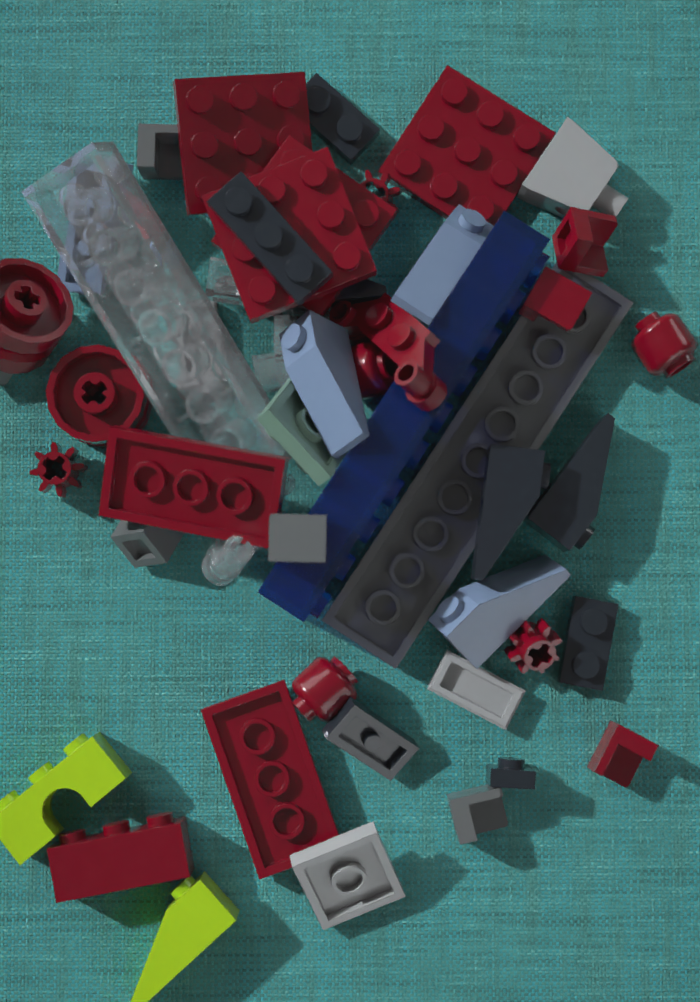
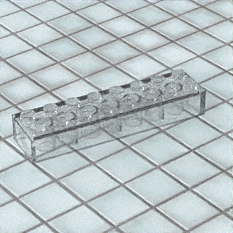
M113 141L91 142L21 192L172 436L289 457V460L292 458L277 441L273 440L266 433L265 428L257 420V417L268 405L270 399Z

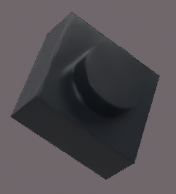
M498 757V764L486 765V782L490 787L535 790L536 771L531 767L525 766V759Z

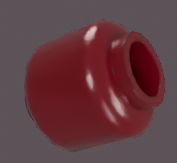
M655 311L636 324L635 328L639 333L633 338L631 348L649 374L653 376L664 374L666 379L695 361L696 357L693 353L697 348V339L678 314L669 313L660 316Z
M371 340L351 345L362 400L390 393L395 386L394 375L399 366Z
M335 656L331 660L318 657L293 680L292 688L298 697L292 704L309 722L318 717L321 721L328 723L349 697L356 699L357 692L354 685L358 680Z

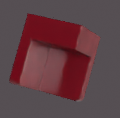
M570 207L552 236L558 269L604 277L608 272V265L603 246L618 225L616 216Z
M545 266L520 309L519 314L533 322L539 315L563 330L570 331L592 292Z
M610 720L587 768L623 787H628L643 757L651 761L659 745Z

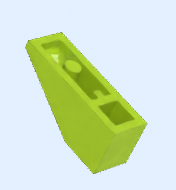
M205 871L196 879L192 876L184 878L170 892L174 899L165 912L131 1002H148L237 920L240 910Z

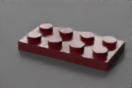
M114 425L109 427L99 516L268 548L269 517L271 514H281L289 457Z
M285 679L201 709L259 880L292 868L289 855L340 835L297 711L292 704L293 700Z

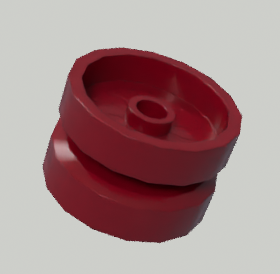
M5 258L0 260V371L8 374L28 373L41 367L72 323L74 309L69 290L60 278L42 264L24 258Z
M99 344L78 347L63 356L51 371L46 388L48 410L56 424L80 442L102 449L107 448L109 427L117 425L142 430L149 421L153 406L150 384L139 367L119 350ZM103 392L106 399L103 403L98 404L96 397L99 393Z

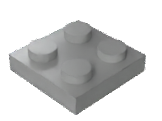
M374 821L289 855L292 868L323 930L406 897Z

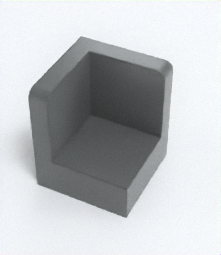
M138 123L137 168L143 179L183 180L177 124Z
M270 515L269 562L326 564L327 515Z
M121 520L111 535V539L134 568L167 563L185 532Z
M488 784L446 794L460 845L478 841L476 834L503 828L508 825L501 787H490Z

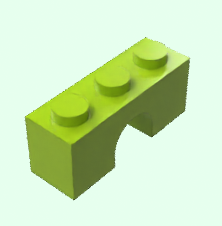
M100 732L90 738L85 733H82L63 749L67 757L54 767L48 761L28 777L33 785L19 795L14 789L0 800V841L19 865L64 830L55 818L51 807L52 798L58 789L67 788L78 792L88 805L92 807L132 774V771Z

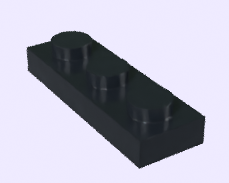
M242 171L207 200L211 210L298 306L302 305L333 277V272Z

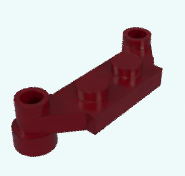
M386 292L380 299L355 304L343 300L336 303L330 311V321L348 330L351 345L371 340L399 366L395 372L394 380L406 391L407 399L421 411L426 412L436 409L444 401L447 394V386L434 373V348L440 340L410 313L391 302L392 298Z

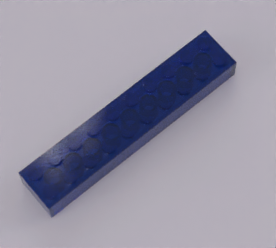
M504 210L428 328L440 340L434 348V373L447 386V394L444 401L432 411H421L407 399L406 391L394 380L367 422L370 436L348 451L308 515H327L326 564L277 562L258 590L259 594L303 622L307 621L310 615L316 619L319 618L332 598L330 594L325 592L332 580L336 577L343 581L356 560V557L351 555L350 552L358 540L366 544L381 520L374 516L382 503L388 507L392 505L405 483L399 476L405 467L414 470L426 452L429 443L423 440L429 430L435 434L438 433L454 407L448 403V400L452 394L461 397L478 368L471 364L476 357L484 361L502 332L496 328L498 322L501 321L505 325L509 323L526 295L520 288L524 285L530 289L550 258V256L543 252L550 241L549 238Z

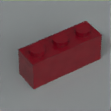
M163 812L146 817L147 824L130 827L129 820H122L103 825V832L86 835L85 829H75L58 834L59 841H55L47 848L56 903L190 877L195 867L186 817L174 818L173 812Z

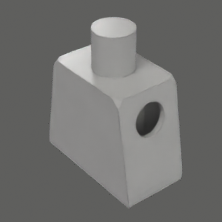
M569 117L566 118L521 185L517 195L522 201L561 218L565 217L570 207L589 211L594 207L604 214L617 217L629 199L608 185V182L619 167L618 162Z

